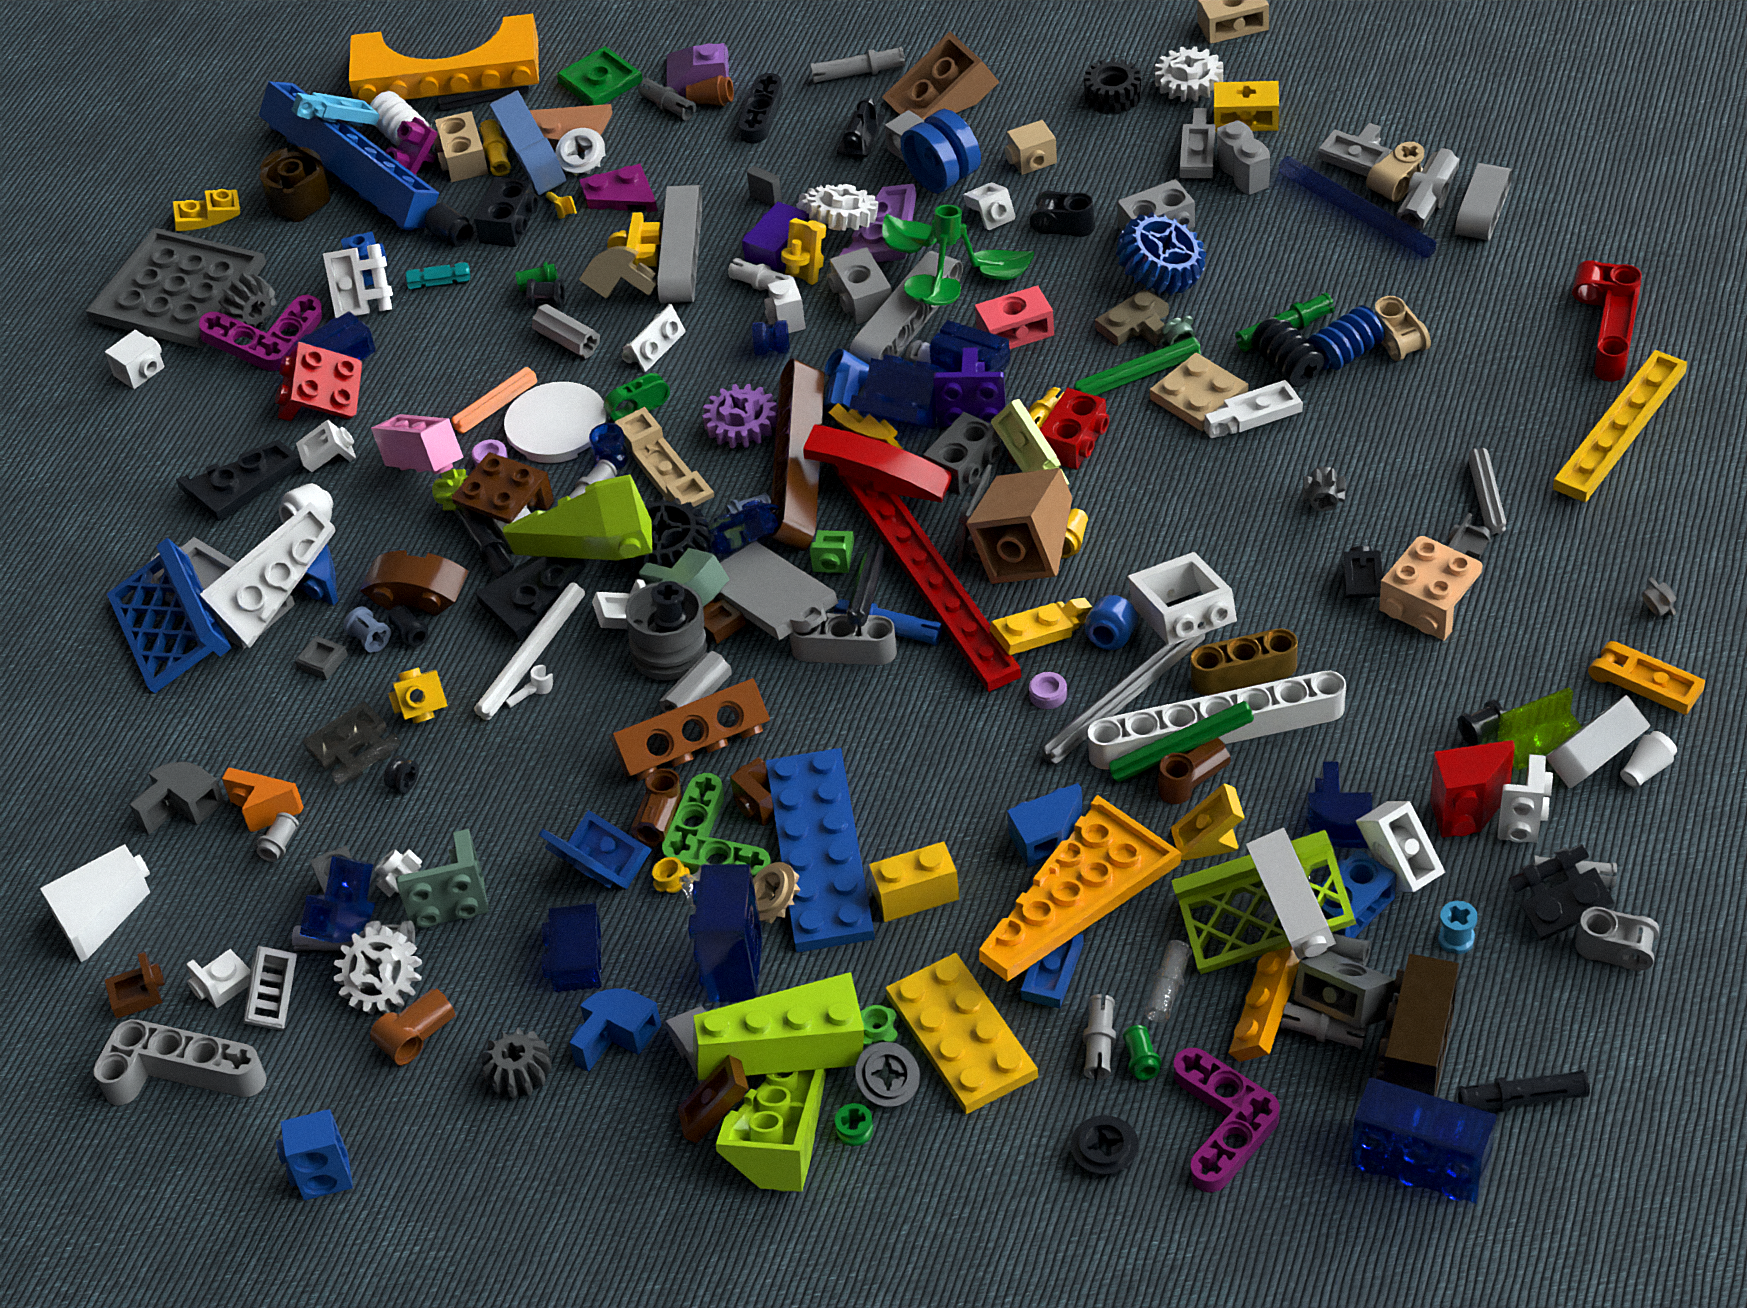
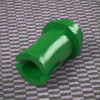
M544 262V266L515 272L520 292L527 290L528 279H535L536 282H555L558 278L555 264L548 265L547 262Z
M1135 1025L1127 1028L1123 1033V1040L1126 1043L1130 1062L1128 1063L1129 1071L1140 1080L1154 1078L1160 1071L1161 1058L1157 1053H1154L1147 1027Z

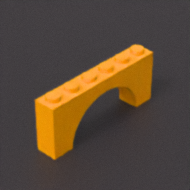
M532 13L503 17L499 30L485 44L467 53L442 59H417L398 54L384 43L381 32L351 35L349 84L353 99L364 100L367 104H371L376 96L387 91L395 92L403 100L539 84L538 35L534 15Z

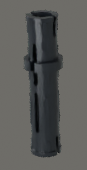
M1584 1069L1576 1072L1509 1081L1505 1077H1499L1494 1079V1083L1457 1087V1099L1462 1114L1498 1108L1500 1112L1510 1111L1511 1106L1577 1097L1585 1098L1590 1095L1589 1079Z

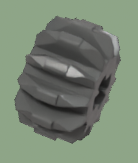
M242 273L238 281L231 279V286L222 289L225 296L218 300L221 305V313L256 328L257 324L264 325V319L267 316L273 315L271 308L277 304L274 299L275 291L260 276L255 274L249 276Z
M518 1027L513 1035L508 1036L501 1030L500 1041L488 1040V1051L481 1054V1063L484 1070L482 1073L485 1082L489 1086H493L494 1091L499 1096L508 1092L515 1100L519 1092L522 1091L531 1096L534 1085L545 1087V1075L551 1073L552 1068L549 1058L550 1052L547 1044L544 1041H540L534 1031L524 1035L523 1031Z

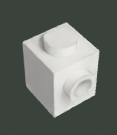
M137 330L132 331L105 351L113 376L133 389H136L164 368L160 355L162 349L153 337H146Z

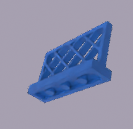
M168 537L156 546L160 555L107 593L145 682L154 693L158 692L212 651L221 657L232 649L215 612L200 596L204 589L188 555ZM163 568L164 572L159 584L151 583L154 574ZM132 590L136 591L130 605L122 603L121 599ZM147 591L155 592L150 606L142 605ZM166 593H175L170 607H161ZM138 613L146 614L141 628H133ZM157 615H166L161 629H152ZM177 616H185L186 618L181 630H172ZM148 637H157L152 652L143 651ZM168 638L177 639L172 653H163ZM188 639L196 640L198 646L189 653L183 654ZM159 661H168L165 670L155 677L154 673Z

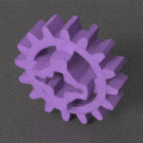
M734 384L732 391L727 392L723 388L720 389V397L711 395L709 397L710 404L703 406L704 415L702 416L704 427L708 431V437H716L717 444L719 445L729 441L730 448H734L737 443L742 442L743 446L747 448L749 441L754 440L758 444L761 443V435L771 436V427H776L777 404L773 402V395L771 393L764 395L762 387L752 391L751 384H747L744 389H739Z

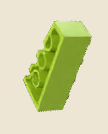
M851 972L693 1015V1054L698 1080H705L728 1054L742 1061L745 1076L856 1066L857 1059L863 1052L864 1026Z

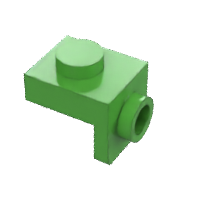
M817 530L816 541L810 545L813 572L849 573L854 545L853 531Z

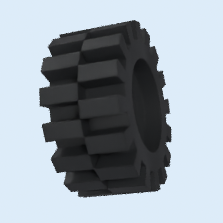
M1110 58L1108 63H1106L1105 59L1100 60V65L1093 63L1091 69L1087 68L1084 75L1085 102H1087L1090 108L1094 106V111L1100 112L1101 109H1104V114H1109L1110 110H1115V114H1120V109H1124L1127 112L1130 110V105L1133 107L1137 106L1138 101L1141 100V74L1139 68H1135V64L1132 62L1127 65V60L1125 59L1116 62V58Z

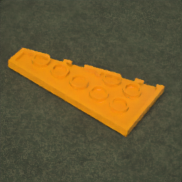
M1097 795L1091 802L1090 811L1085 817L1081 816L1074 824V832L1067 840L1061 841L1035 875L1033 885L1028 892H1022L1016 900V907L1009 917L1002 918L979 948V961L1008 982L1180 865L1181 852Z

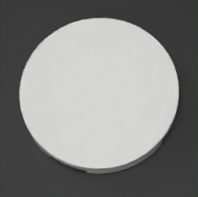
M552 382L534 387L520 395L507 410L504 419L507 440L510 446L512 445L516 450L525 454L527 459L532 461L558 463L578 457L577 453L584 451L594 443L598 444L605 435L608 426V416L603 408L604 401L594 390L578 383Z

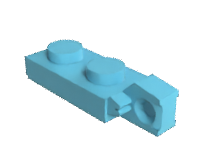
M315 92L312 95L297 93L291 109L297 116L309 120L317 115L329 122H337V119L360 127L364 123L377 125L380 116L364 100Z

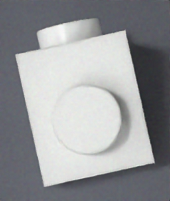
M636 579L630 594L596 592L592 603L601 628L627 629L625 608L628 599L637 590L646 586L644 580Z

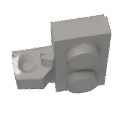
M1369 123L1359 136H1352L1334 129L1320 146L1318 159L1367 177L1372 167L1376 163L1381 162L1392 150L1380 146L1381 127Z

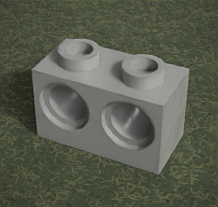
M1176 179L1117 201L1118 227L1121 230L1125 228L1131 219L1137 218L1139 214L1147 216L1150 212L1154 213L1157 217L1164 213L1167 219L1173 220L1176 218L1177 223L1181 225L1188 224L1187 229L1195 227V201Z

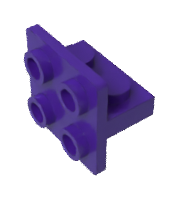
M963 348L962 372L934 373L933 382L938 427H950L963 412L991 424V420L1006 407L1004 373L985 372V362H978L977 348Z

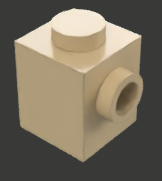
M1043 120L1007 131L1008 145L1005 146V155L1008 162L1014 164L1021 175L1057 163L1056 138Z

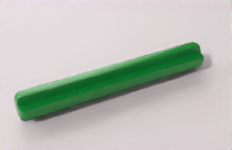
M1195 337L1187 338L1080 379L1074 383V390L1094 396L1185 362L1195 353L1201 354L1200 344Z
M1242 701L1109 763L1110 772L1116 782L1126 780L1159 765L1161 760L1168 754H1183L1253 722V712L1246 701Z

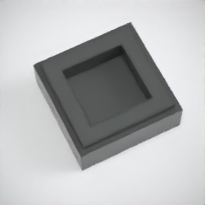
M753 165L747 171L750 197L774 206L777 201L782 202L779 176Z
M315 636L296 658L295 662L298 669L328 680L348 654L344 646Z

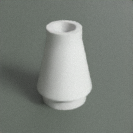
M1653 731L1650 735H1644L1626 767L1620 772L1622 779L1631 787L1639 788L1649 778L1674 762V755L1677 753L1675 744L1669 737L1658 731Z

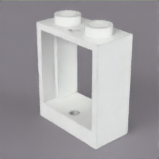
M1195 552L1127 576L1132 605L1169 646L1237 621L1232 589ZM1198 591H1201L1203 593V595L1173 605L1171 607H1168L1166 605V603L1188 596ZM1200 622H1204L1201 627H1198Z

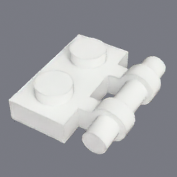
M380 244L367 246L369 259L366 260L359 259L357 248L323 253L336 319L370 313L368 304L370 299L377 298L379 311L392 309L390 296L393 293L391 286L387 285L384 270L387 263L385 256L382 257ZM371 269L375 288L366 290L362 270Z

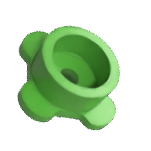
M872 1005L860 1011L864 1026L865 1046L870 1045L872 1042L893 1043L896 1041L898 1035L894 1029L893 1022L897 1019V1015L893 1009L881 1005ZM874 1026H881L878 1029L873 1028Z

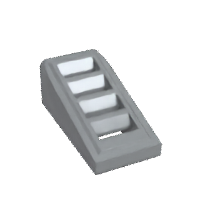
M262 946L256 948L253 953L244 1024L280 1031L284 1030L297 958L296 953ZM267 967L282 970V975L262 972V969ZM260 980L280 984V989L261 986ZM258 994L278 997V1003L257 999ZM255 1008L277 1011L276 1018L254 1014Z

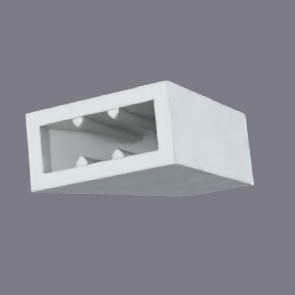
M1285 828L1247 843L1246 845L1298 960L1306 956H1318L1325 952L1329 946L1336 944Z
M125 844L40 888L53 916L80 962L88 959L150 893L144 879L150 875L145 862L140 855L133 857Z

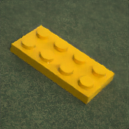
M957 953L885 987L887 998L965 1114L1038 1078V1068Z

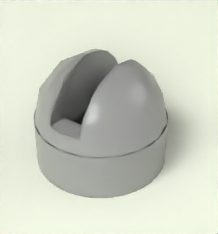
M916 340L908 346L906 360L910 368L924 370L933 364V350L929 343Z

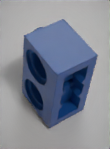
M1359 849L1347 860L1342 859L1337 863L1357 924L1337 930L1336 934L1355 938L1395 898L1397 874ZM1325 880L1322 884L1318 883L1316 885L1324 887L1327 880ZM1334 885L1332 892L1338 894L1336 886ZM1328 898L1321 907L1322 913L1327 920L1344 915L1342 905Z
M331 1109L280 1121L283 1138L276 1140L279 1160L281 1164L286 1165L290 1186L298 1185L304 1201L353 1188L348 1153Z

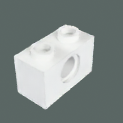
M1387 801L1356 820L1375 860L1397 874L1396 891L1415 892L1445 873L1410 801Z

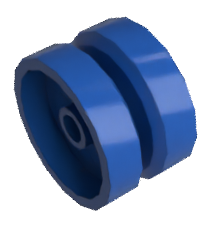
M945 108L928 116L924 122L918 123L904 131L900 138L901 152L911 174L924 188L937 194L946 191L955 185L958 180L966 178L977 171L981 164L980 148L971 128L959 115Z

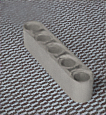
M700 185L667 186L658 270V296L660 303L694 302L702 218V192Z
M929 251L924 255L852 341L849 353L869 364L870 369L880 373L885 372L939 308V306L913 301L904 293V283L908 278L919 274L936 277L939 253ZM945 256L942 278H952L960 281L963 272L962 262Z

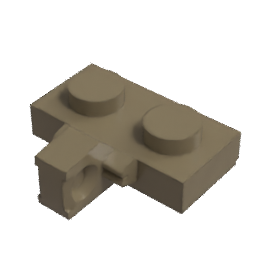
M1144 288L1096 318L1095 328L1117 346L1139 335L1156 346L1161 343L1164 337L1162 328L1165 324L1160 319L1169 314V304L1149 289L1146 290Z

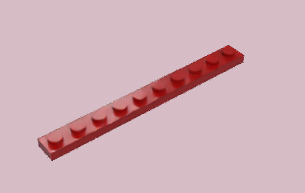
M829 463L938 621L943 624V628L988 692L1021 678V668L1012 655L1005 651L989 631L991 625L900 497L896 494L874 491L872 480L839 475L838 465Z

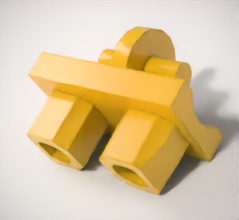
M642 212L632 213L629 234L625 230L611 234L608 238L607 248L616 246L633 248L639 251L632 262L634 265L637 266L639 263H642L647 267H657V245H660L662 240L661 223L644 222Z
M797 218L789 221L787 248L781 251V260L786 264L785 275L802 278L811 285L818 282L819 269L823 267L824 256L821 253V241L826 237L825 224L814 220L805 222Z

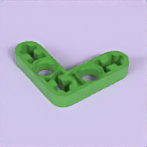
M712 773L699 774L689 782L662 845L664 858H678L692 875L749 886L757 873L771 864L769 854L764 849L756 846L709 837L725 796L721 779L717 775ZM705 793H706V795H705V797H704V799H703V801H704V805H703V804H701V796H700V794H705ZM693 816L704 819L696 827H687L683 824L686 819ZM683 839L686 840V848H687V851H686V850H682V851H681V849H682V847H683V845H684ZM720 853L727 856V859L722 864L712 865L707 862V859L713 854ZM755 863H759V864H760V865H756V866L753 868V870H748V869H747V868H752Z

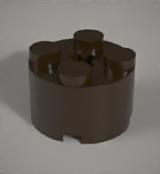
M297 147L298 151L288 152L287 148L280 149L267 156L260 165L261 173L259 176L268 207L279 216L289 217L292 222L305 220L309 214L317 211L331 200L320 156L314 150L306 147Z

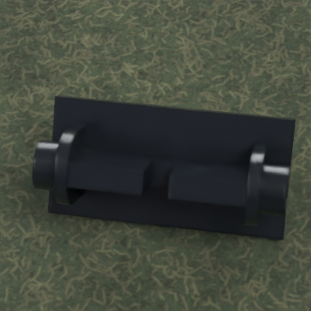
M871 98L859 101L857 111L854 112L837 149V154L868 157L885 119L884 114H877L875 102Z

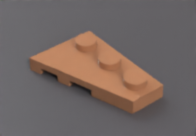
M611 104L529 110L544 138L547 137L552 148H556L559 140L567 132L577 128H589L601 136L613 114ZM502 131L503 139L508 141L504 132ZM578 144V152L585 153L583 147L581 148L580 144Z

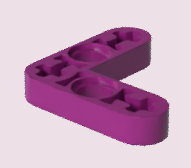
M311 295L297 297L267 333L223 313L208 312L201 316L199 320L200 337L205 343L268 371L279 370L283 357L285 355L289 356L298 342L304 343L322 319L321 302ZM301 311H302V312H305V313L303 314V316H302V321H301ZM285 329H295L298 331V334L286 337L281 332ZM240 337H247L252 340L247 345H238L234 341Z
M1186 1048L1177 1053L1174 1058V1078L1176 1083L1227 1117L1191 1159L1190 1169L1193 1185L1203 1192L1213 1193L1220 1191L1229 1183L1276 1129L1279 1123L1280 1104L1273 1094L1199 1048ZM1195 1065L1200 1066V1072L1194 1069L1189 1073L1185 1072V1066L1191 1069ZM1204 1078L1208 1080L1206 1085H1204ZM1225 1083L1234 1085L1238 1092L1233 1097L1223 1098L1215 1093V1089L1217 1086ZM1264 1108L1267 1109L1268 1116L1263 1113L1259 1114L1257 1118L1253 1121L1252 1128L1250 1126V1123L1253 1120V1109L1258 1112L1262 1111ZM1239 1134L1247 1140V1143L1242 1148L1233 1149L1224 1144V1139L1228 1135ZM1218 1153L1221 1159L1217 1163V1174L1212 1171L1207 1173V1175L1202 1174V1167L1209 1170L1217 1162Z

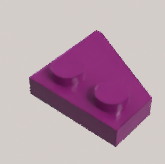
M641 164L625 166L621 169L595 174L579 180L588 209L604 210L612 208L628 211L629 205H646L647 212L657 211L656 200Z

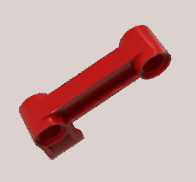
M1587 260L1577 266L1572 295L1581 303L1604 307L1596 349L1594 373L1601 380L1614 382L1622 379L1626 374L1642 274L1638 268L1632 265H1618Z

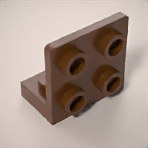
M488 452L453 494L452 501L455 505L510 524L526 505L535 506L547 511L553 504L554 498L547 472Z

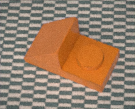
M228 767L222 777L230 802L243 807L242 814L250 832H255L272 825L277 814L280 812L294 816L301 813L304 808L296 783Z

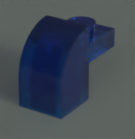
M1323 762L1322 777H1315L1314 792H1308L1307 821L1313 833L1326 830L1332 846L1341 848H1369L1356 820L1373 810L1372 792H1340L1339 762Z
M332 856L325 895L306 896L300 935L330 943L350 942L354 933L359 936L369 922L375 906V902L367 901L373 864L343 856Z

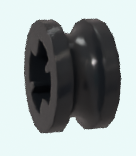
M400 755L393 757L385 770V786L391 789L397 788L402 793L409 792L418 778V763L414 760L406 761V758Z

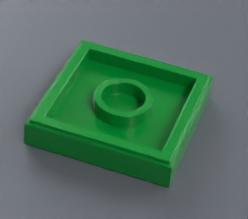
M606 46L556 74L558 83L588 106L604 105L643 81L640 71Z

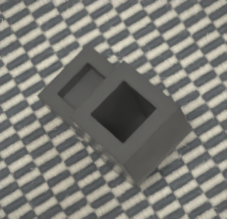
M173 762L162 765L148 773L153 785L141 793L129 805L139 828L150 835L177 811L198 825L225 803L217 779L207 771L192 763Z

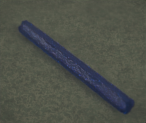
M1286 156L1284 160L1280 161V174L1424 258H1429L1436 252L1437 242L1424 233L1291 156Z

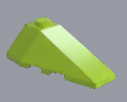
M631 474L596 481L586 486L584 493L572 499L568 495L559 499L558 506L546 512L537 510L503 527V533L514 555L622 560L652 553V520Z
M827 1068L765 1074L766 1080L757 1090L750 1089L744 1096L745 1103L737 1112L731 1110L724 1118L716 1142V1151L761 1189L802 1192L810 1166Z

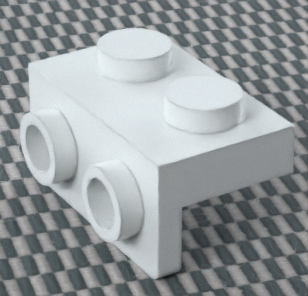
M1529 754L1526 786L1503 785L1498 826L1499 839L1538 843L1540 821H1548L1549 797L1544 796L1551 797L1553 773L1545 772L1546 756Z

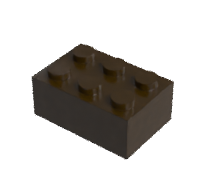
M1409 953L1406 968L1397 969L1393 993L1396 994L1394 1002L1389 1003L1385 1025L1388 1028L1386 1037L1381 1038L1377 1059L1379 1066L1376 1085L1383 1086V1104L1433 1113L1455 1011L1459 963Z

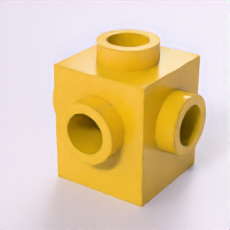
M418 667L399 673V681L392 683L395 691L388 693L394 714L402 712L403 718L405 720L412 718L414 724L434 718V710L448 706L435 669L421 674ZM415 689H420L423 692L422 699L417 702L411 701L410 693Z

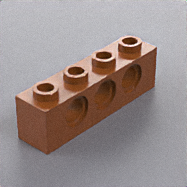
M752 678L615 732L609 737L625 777L635 775L637 781L645 779L652 771L657 770V765L667 761H671L672 766L675 767L693 760L692 752L705 747L707 753L728 746L726 738L740 733L742 739L763 732L761 724L769 721L770 717L756 682ZM720 708H728L734 713L735 722L731 728H725L719 724L717 713ZM687 721L696 723L700 728V737L696 742L686 740L682 734L683 724ZM651 735L660 736L665 742V751L661 756H655L647 749V740Z

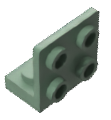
M469 829L453 832L456 848L449 849L450 865L396 877L403 905L409 921L413 922L414 929L431 927L438 923L461 918L467 919L489 912L484 877Z

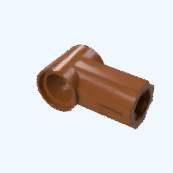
M437 988L435 990L431 989L400 1014L390 1012L381 1016L370 1031V1039L397 1065H405L419 1055L424 1045V1040L455 1017L456 1014L446 996Z

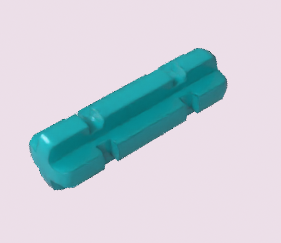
M467 262L454 263L455 267H450V264L423 268L424 271L422 272L419 269H412L406 271V283L408 288L412 290L422 288L423 284H426V287L453 284L452 280H457V283L468 282L471 277L470 268Z

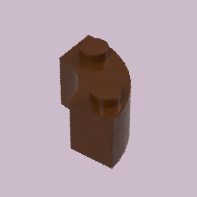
M406 550L391 551L373 559L359 591L371 598L374 603L387 610H391L397 605L402 607L405 605L422 609L437 616L456 602L468 570L451 560L431 553H427L424 558L408 556Z

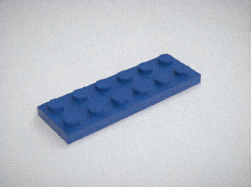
M841 748L766 760L781 859L783 863L791 866L793 871L800 876L796 883L800 891L792 899L795 905H789L796 953L875 940Z

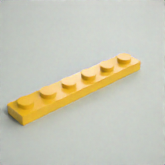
M1654 350L1554 478L1553 489L1586 503L1684 376L1687 362Z

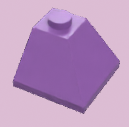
M724 43L692 46L667 54V87L675 89L680 96H686L687 85H692L693 83L718 75L729 77L728 48Z

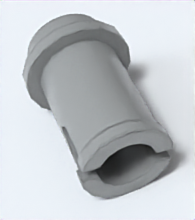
M285 812L278 813L266 835L260 836L257 841L258 855L269 862H275L277 859L283 858L286 854L285 846L299 826L297 819Z

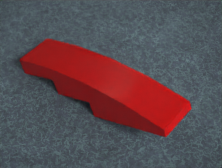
M814 424L803 447L804 459L837 464L839 475L872 480L874 491L942 503L952 480V472L915 454L885 442L840 429Z

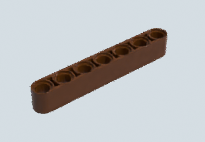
M791 358L786 363L779 381L769 537L800 551H805L810 545L816 530L820 461L804 459L803 447L814 424L822 426L825 376L823 371Z

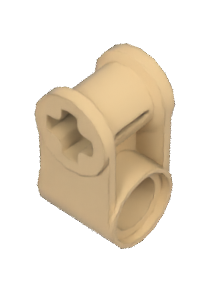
M1404 142L1398 145L1381 162L1376 163L1372 167L1366 180L1367 188L1393 202L1402 200L1406 193H1408V187L1413 174L1423 170L1421 167V161L1424 158L1423 146L1416 142Z
M1385 296L1377 300L1374 314L1379 319L1385 333V338L1381 343L1387 349L1392 359L1400 361L1408 353L1418 349L1425 351L1430 348L1431 339L1426 326L1416 318L1402 299L1395 296Z

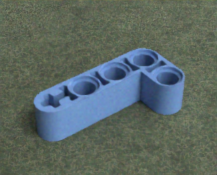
M517 90L490 103L489 105L529 180L532 181L538 196L567 182L547 137L544 138L519 91Z

